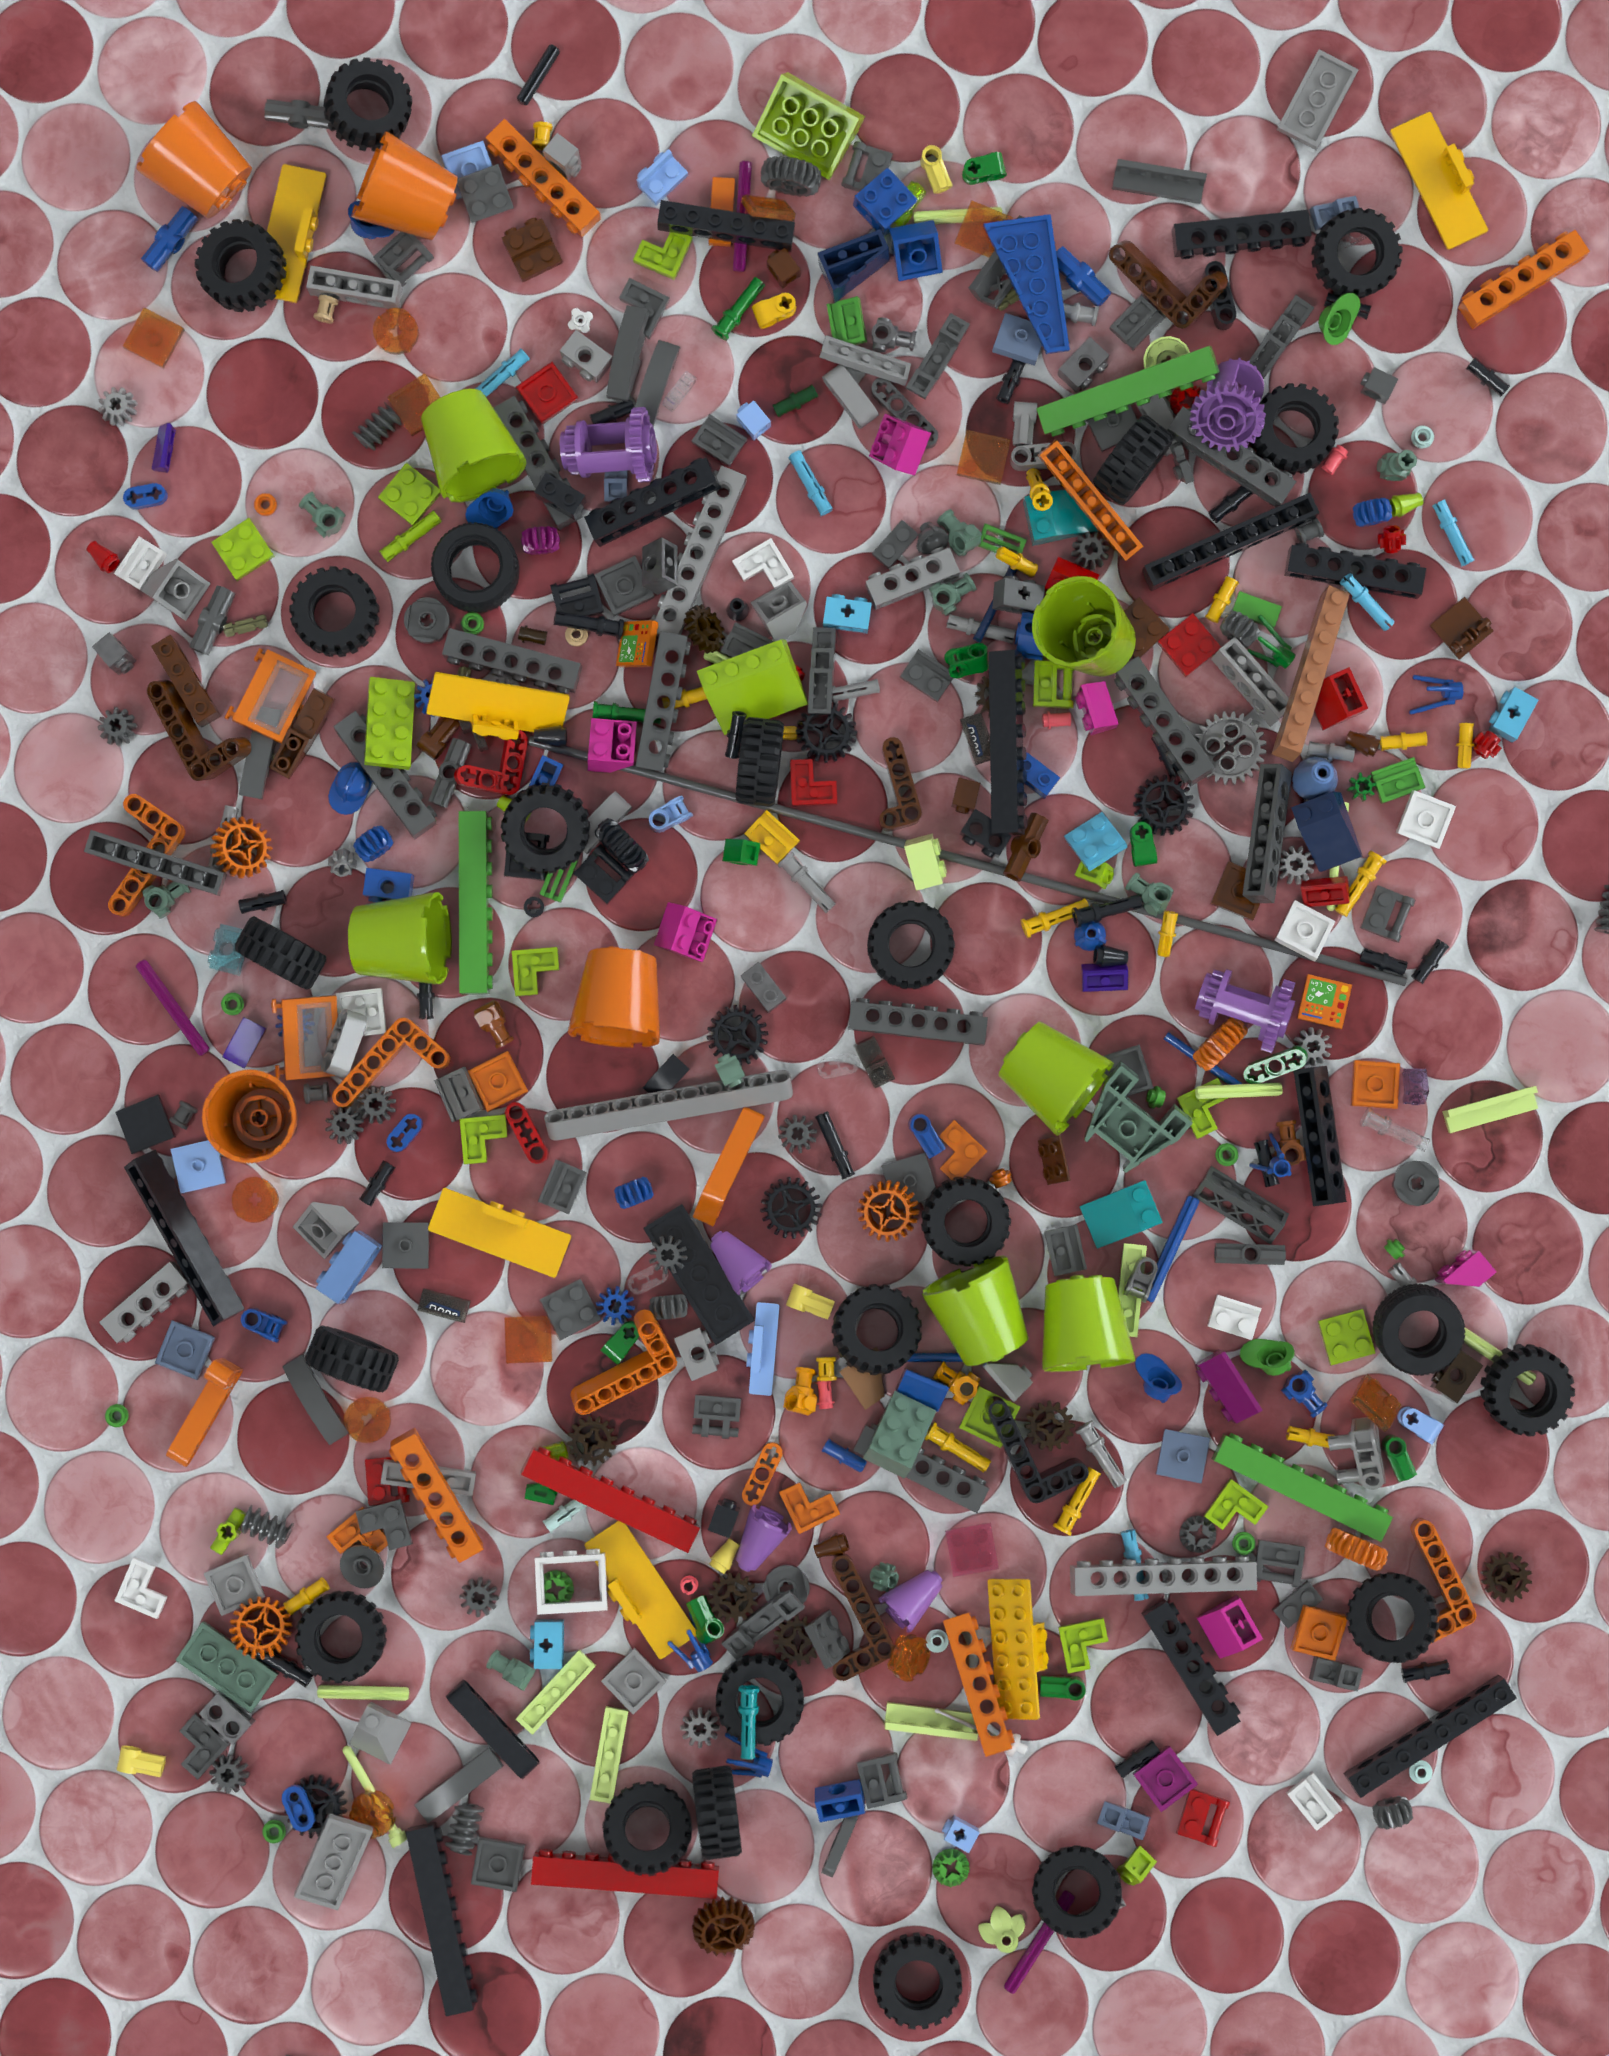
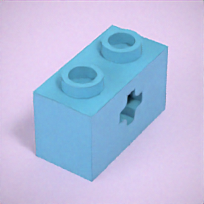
M832 594V597L826 598L823 628H836L837 630L868 634L872 603L867 602L868 599L855 597L854 600L845 599L843 595ZM846 609H850L852 613L849 617H845V613H843Z
M1516 687L1510 691L1506 690L1499 701L1502 703L1499 711L1495 710L1489 719L1491 723L1489 730L1513 743L1518 739L1539 700ZM1511 709L1514 710V712H1513L1514 717H1513V718H1510V717H1509V716H1510V712H1509V711H1510Z
M536 1619L535 1625L530 1627V1639H534V1649H530V1663H534V1669H562L564 1666V1619ZM545 1639H548V1642L553 1644L549 1649H545V1645H541Z

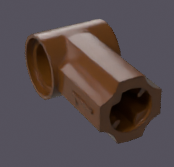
M441 717L430 731L428 730L423 734L416 746L433 760H436L445 750L446 743L461 725L455 719Z

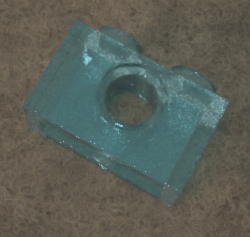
M220 924V928H216L213 941L216 942L214 951L211 950L208 956L210 969L240 976L245 957L235 951L234 944L243 929ZM232 944L233 952L225 956L223 953L224 946Z

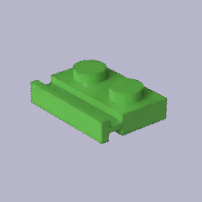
M858 296L827 304L833 338L854 345L867 342L861 302Z
M1414 757L1370 773L1374 783L1377 784L1375 788L1381 804L1411 794L1412 790L1420 791L1426 788Z

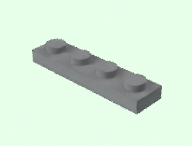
M827 335L825 336L819 357L903 386L907 382L911 363Z
M384 1459L381 1484L414 1488L410 1480L406 1481L400 1471L402 1466L399 1461L394 1462V1460ZM439 1467L454 1494L473 1495L476 1471ZM421 1473L417 1478L420 1481H427L430 1476L426 1473Z

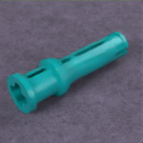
M743 1685L739 1686L741 1706L738 1707L739 1713L742 1714L740 1758L754 1759L756 1714L759 1712V1707L757 1706L759 1687Z

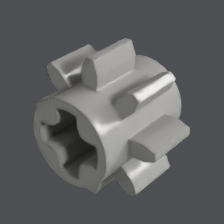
M344 848L337 851L334 850L333 856L328 857V866H331V873H335L337 876L352 875V869H356L357 860L354 859V853H350Z

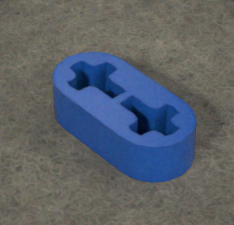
M158 483L131 487L123 494L124 503L133 510L160 506L166 502L168 497L165 488ZM156 489L162 493L158 496L157 500L153 496L147 497V495L154 494ZM134 493L138 497L143 496V498L136 499L135 504H133V502L129 500L130 498H132V494Z
M408 1114L403 1117L387 1137L386 1143L388 1148L394 1152L404 1151L423 1127L422 1119L416 1114ZM416 1119L415 1124L418 1127L416 1129L411 1128L408 1132H405L409 1125L407 1120ZM403 1133L405 1135L401 1139L403 1145L394 1148L392 1146L394 1144L392 1138H398Z

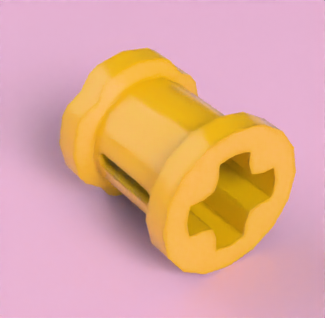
M541 121L533 123L535 132L534 141L531 142V145L536 150L543 151L550 142L552 124Z
M816 1357L819 1369V1376L816 1377L817 1381L837 1380V1376L834 1375L836 1357Z

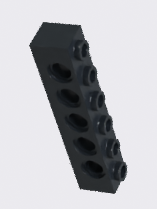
M664 200L660 202L657 221L659 231L775 250L785 248L788 252L792 250L795 222Z
M1308 210L1174 224L1171 231L1174 257H1181V259H1190L1194 255L1201 254L1204 257H1211L1220 252L1230 255L1238 253L1239 250L1247 249L1248 252H1256L1266 247L1276 250L1283 248L1284 245L1302 247L1309 242L1312 236ZM1281 228H1289L1291 230V234H1284L1281 231ZM1266 230L1269 236L1262 237L1258 231ZM1243 232L1247 238L1244 240L1239 239L1236 233ZM1214 235H1222L1225 241H1216ZM1199 237L1202 243L1195 244L1191 238Z
M699 458L683 469H675L670 475L651 481L650 485L644 488L632 490L628 496L616 498L603 508L593 509L584 518L594 541L601 547L720 489L721 486L707 458ZM692 477H697L693 484H688ZM676 487L674 493L668 494L670 488ZM651 497H656L654 503L647 504ZM631 507H636L633 513L627 514ZM615 516L614 522L607 524L608 519Z
M1295 543L1288 550L1284 576L1342 586L1340 584L1342 578L1346 581L1347 579L1344 576L1351 573L1362 587L1365 586L1369 591L1418 599L1423 592L1426 568L1420 567L1421 565L1418 563L1408 562L1405 565L1398 563L1396 559L1386 558L1383 561L1377 560L1373 555L1354 556V553L1350 551L1331 552V549L1328 547L1314 549L1309 548V545L1305 543ZM1307 557L1313 558L1316 561V566H1308L1305 559ZM1328 562H1336L1338 570H1331L1328 567ZM1350 566H1358L1361 573L1358 575L1353 574ZM1373 569H1379L1383 574V578L1378 579L1374 577ZM1395 573L1403 574L1405 582H1398L1395 578Z
M1327 1066L1297 1069L1293 1072L1313 1207L1347 1202Z
M1163 1599L1141 1613L1214 1733L1218 1736L1241 1722L1237 1716L1241 1714L1234 1701L1229 1703L1225 1696L1228 1694L1227 1689L1222 1682L1217 1683L1213 1677L1216 1674L1210 1662L1205 1663L1201 1657L1204 1654L1197 1641L1192 1643L1189 1635L1192 1633L1185 1622L1180 1623L1176 1617L1180 1613L1174 1603L1168 1604ZM1168 1620L1173 1621V1630L1170 1632L1163 1631L1162 1626L1164 1622ZM1178 1641H1186L1185 1650L1181 1652L1175 1650V1644ZM1190 1661H1198L1199 1666L1197 1670L1193 1672L1187 1670V1664ZM1204 1680L1210 1681V1689L1200 1691V1683ZM1216 1700L1223 1702V1707L1219 1711L1212 1710V1704Z

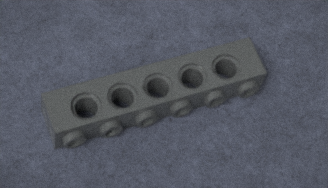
M513 396L493 407L526 459L524 470L535 489L545 473L571 487L567 478L562 479L558 473L561 471L557 460L555 458L550 459L547 453L550 451V448L544 439L540 441L536 433L539 432V429L534 420L529 421L525 414L528 413V410L523 401L518 402L516 397ZM515 419L523 421L522 425L518 428L511 426ZM527 438L534 440L533 445L530 447L522 446V442ZM536 458H543L545 460L544 464L539 467L534 466L533 462ZM544 503L559 530L575 522V520ZM581 512L577 517L576 521L582 518Z
M1182 407L1167 429L1176 442L1182 444L1184 448L1275 508L1283 503L1297 482L1289 472L1280 471L1275 468L1272 461L1267 458H1260L1249 446L1245 448L1240 445L1239 451H1236L1234 446L1231 447L1230 452L1236 454L1237 460H1230L1227 457L1226 447H1222L1220 451H1218V447L1209 448L1207 441L1201 442L1203 435L1195 436L1189 432L1188 428L1193 423L1190 420L1191 408L1186 409ZM1245 465H1253L1256 469V472H1248L1246 470ZM1264 477H1271L1275 484L1272 486L1266 484Z
M449 628L442 652L444 658L447 659L446 662L450 664L460 665V662L469 665L468 668L476 671H482V668L491 670L490 674L498 677H503L506 674L513 676L512 680L521 683H525L526 680L532 681L536 687L547 689V686L556 688V692L568 695L569 692H576L582 670V665L578 662ZM467 646L474 648V652L470 656L462 654L463 649ZM494 652L496 654L495 659L492 662H486L484 660L486 653ZM510 658L518 660L517 665L513 668L506 666V662ZM531 664H538L540 666L539 671L535 674L529 673L528 667ZM555 669L560 670L561 676L559 679L553 680L549 677L551 671Z
M660 631L635 767L663 772V767L668 768L670 754H666L667 746H672L674 732H671L670 729L672 722L676 723L678 709H674L676 700L680 701L683 687H679L680 677H685L687 665L683 664L684 655H689L691 642L687 641L688 636ZM668 651H675L678 654V661L671 664L666 661L665 655ZM670 673L673 675L674 683L671 686L663 685L661 682L663 674ZM660 696H667L669 698L670 705L668 708L662 709L657 705V699ZM656 718H662L666 722V727L663 731H656L654 729L653 721ZM656 740L661 743L662 749L658 754L650 752L649 744L651 741Z
M1139 656L1116 672V679H1114L1116 686L1120 691L1124 690L1126 692L1129 705L1132 709L1137 708L1141 714L1139 718L1146 728L1150 727L1153 731L1152 737L1158 746L1162 745L1166 750L1164 754L1171 765L1175 763L1179 769L1177 773L1183 783L1188 782L1191 787L1212 774L1215 766ZM1134 682H1140L1144 687L1141 690H1135L1131 685ZM1152 700L1156 703V706L1154 708H1147L1144 706V702ZM1163 718L1166 719L1169 722V724L1165 727H1161L1156 723V721ZM1178 737L1181 743L1179 745H1172L1169 739ZM1190 755L1194 758V762L1186 764L1182 761V757Z
M354 711L333 726L337 735L414 840L437 824L435 819L437 814L430 805L426 807L421 799L424 797L417 787L412 788L408 783L411 779L404 769L364 765L365 741L356 742L354 740L358 733L366 735V717L364 714L359 716ZM390 769L393 771V775L389 779H384L381 777L382 771ZM399 787L407 790L403 797L395 796L394 791ZM416 805L420 808V811L417 815H410L407 812L408 808Z
M1260 764L1243 896L1252 903L1275 902L1292 772L1282 764Z
M93 830L90 831L84 852L217 896L221 895L227 876L223 872Z
M856 998V1002L851 1001L848 1030L985 1045L988 1017H983L982 1012L970 1011L969 1015L960 1014L961 1010L947 1009V1012H939L938 1007L924 1006V1010L915 1009L914 1004L902 1003L901 1007L892 1006L893 1002L879 1001V1004H871L870 999ZM869 1010H876L879 1013V1019L876 1022L867 1020L866 1013ZM896 1012L901 1015L902 1021L900 1024L893 1025L890 1023L889 1015ZM913 1016H922L924 1018V1025L919 1028L913 1026L911 1021ZM937 1018L945 1019L947 1022L946 1029L938 1030L934 1025V1021ZM964 1020L969 1023L970 1029L968 1032L961 1033L957 1029L959 1021Z
M871 1423L870 1426L865 1424L853 1451L864 1456L876 1430V1424ZM920 1448L906 1478L978 1513L989 1491V1487L985 1485L987 1481L975 1475L972 1479L965 1475L966 1470L956 1465L950 1468L944 1464L946 1460L934 1454L931 1458L923 1454L925 1450ZM921 1460L926 1461L929 1465L928 1470L924 1473L918 1472L915 1468L917 1462ZM940 1471H946L949 1474V1479L945 1483H939L936 1480V1475ZM963 1481L969 1483L970 1486L969 1491L965 1494L957 1491V1485Z

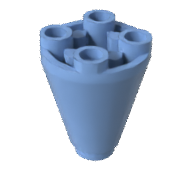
M1309 757L1301 761L1295 768L1292 786L1300 797L1309 801L1335 791L1338 783L1337 771L1332 763L1325 758Z

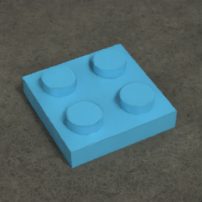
M1103 812L1064 836L1067 843L1089 872L1127 848L1126 842Z

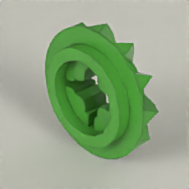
M558 1570L549 1571L544 1574L545 1603L569 1602L574 1593V1585L571 1578L566 1573ZM552 1580H554L556 1586H565V1588L558 1592V1599L553 1592L546 1593V1591L552 1588Z
M956 1849L941 1851L936 1855L932 1865L934 1877L941 1885L949 1887L960 1885L967 1879L970 1870L968 1859L961 1851ZM956 1860L955 1868L959 1874L951 1872L947 1875V1868L942 1863L951 1865Z

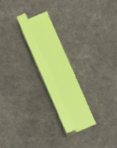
M1537 1087L1524 1088L1442 1111L1448 1133L1538 1109L1534 1093H1538Z
M887 1702L884 1723L886 1730L974 1741L978 1739V1732L940 1713H935L937 1708ZM938 1708L944 1713L975 1725L971 1712Z

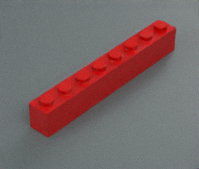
M539 1446L538 1449L532 1447L521 1470L522 1476L689 1553L700 1530L695 1518L686 1514L684 1517L675 1514L676 1510L667 1505H664L662 1508L655 1504L656 1500L646 1495H643L642 1498L634 1495L635 1490L625 1485L619 1488L613 1485L614 1481L603 1475L601 1478L592 1475L593 1471L582 1465L579 1469L571 1465L573 1461L560 1456L558 1459L551 1456L552 1451L542 1446Z
M539 1849V1852H535L533 1855L531 1885L717 1899L719 1866H715V1863L711 1861L691 1864V1860L680 1859L676 1866L673 1865L665 1873L659 1872L655 1876H649L648 1874L640 1876L635 1875L632 1871L624 1870L621 1865L612 1859L611 1854L608 1857H599L598 1853L588 1852L583 1856L576 1855L574 1851H562V1854L553 1853V1850Z

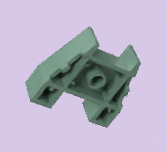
M1120 1061L1105 1080L1086 1129L1084 1140L1088 1142L1094 1133L1099 1135L1128 1159L1123 1164V1171L1127 1173L1140 1165L1144 1160L1156 1155L1170 1144L1172 1145L1177 1142L1193 1124V1121L1188 1114L1174 1104L1158 1122L1130 1100L1126 1095L1138 1082L1139 1076Z

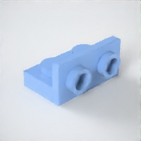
M669 149L665 153H659L655 157L654 163L649 168H643L637 175L638 188L655 205H658L661 200L688 176V172L673 157Z

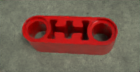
M518 1102L509 1104L505 1110L506 1118L528 1160L535 1164L544 1163L548 1159L549 1151L527 1108ZM518 1106L522 1109L523 1113L521 1118L515 1120L511 1117V1110ZM526 1119L528 1122L524 1123L525 1127L533 1131L530 1133V1137L533 1141L536 1139L539 1141L538 1143L531 1144L528 1148L526 1144H530V1141L527 1137H522L521 1134L524 1133L522 1126L516 1127L515 1125L524 1122ZM535 1147L543 1149L544 1155L540 1160H535L532 1157V1150Z

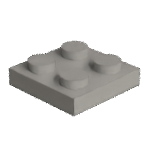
M248 1554L204 1573L221 1616L239 1609L241 1603L245 1606L248 1605V1599L250 1598L255 1602L257 1601V1596L261 1597V1599L265 1597Z
M633 1648L601 1682L634 1714L667 1680L636 1648Z

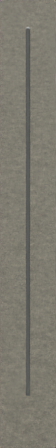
M530 737V746L588 761V752L568 746H561L559 748L534 743V737ZM635 765L620 769L631 774L737 802L735 800V792L655 770L635 767ZM774 804L771 807L748 805L900 848H904L906 842L902 838ZM942 849L941 855H938L940 859L1005 876L1003 872L1006 867ZM1024 873L1021 881L1100 903H1108L1120 899L1029 873ZM1142 905L1141 909L1131 910L1163 920V913L1155 917L1145 910L1144 905ZM1181 915L1177 917L1176 924L1311 960L1276 941ZM1319 954L1315 961L1401 986H1405L1407 982V977Z

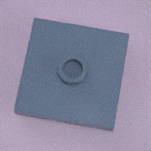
M1005 313L992 352L1035 366L1042 344L1029 320Z
M172 1320L155 1364L199 1380L216 1337Z
M1164 1429L1156 1475L1202 1484L1210 1438Z

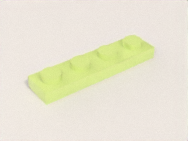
M1123 1243L1118 1295L1129 1336L1137 1337L1141 1299L1130 1294L1126 1296L1123 1293L1135 1263L1139 1258L1146 1257L1147 1246ZM1143 1262L1140 1266V1270L1143 1274L1145 1269V1262Z
M579 1649L517 1716L516 1720L533 1735L593 1670L596 1664Z
M609 1706L605 1708L590 1800L611 1804V1800L614 1798L629 1710Z

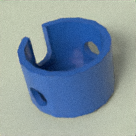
M1022 611L1016 630L1015 650L1022 653L1024 658L1042 661L1043 654L1038 649L1032 633L1034 613Z

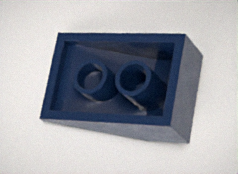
M1332 791L1291 807L1298 829L1319 872H1324L1363 857L1341 792Z

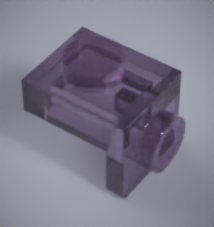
M1403 1069V1104H1425L1429 1094L1427 1070Z

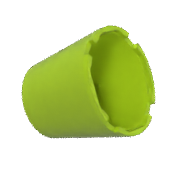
M463 389L449 393L434 401L424 410L421 421L439 489L444 499L448 497L451 502L473 501L487 490L497 488L506 481L508 484L512 483L525 469L526 459L481 390Z
M1076 576L1056 583L1048 589L1046 596L1040 605L1036 606L1032 620L1034 641L1040 652L1057 665L1091 676L1104 677L1121 670L1132 657L1136 643L1133 626L1111 589L1097 579Z
M431 892L356 906L351 913L348 926L349 955L355 972L366 976L442 984L449 971L448 967H445L446 959L451 958L452 951L450 916L447 905H442L441 903L443 896L439 892Z
M1040 1021L1027 1033L1023 1032L1018 1038L1015 1048L1010 1050L1004 1057V1063L998 1076L1058 1136L1069 1127L1070 1124L1067 1121L1072 1116L1077 1118L1089 1104L1108 1077L1105 1071H1110L1114 1063Z
M1006 1256L988 1258L984 1260L983 1264H973V1268L963 1272L959 1268L940 1277L923 1289V1298L966 1366L998 1361L1004 1355L1018 1349L1029 1339L1010 1264Z
M1084 1275L1071 1276L1070 1279L1056 1280V1282L1045 1286L1042 1369L1044 1371L1087 1370V1365L1100 1364L1101 1368H1108L1135 1362V1355L1114 1278L1102 1277V1275L1084 1278Z

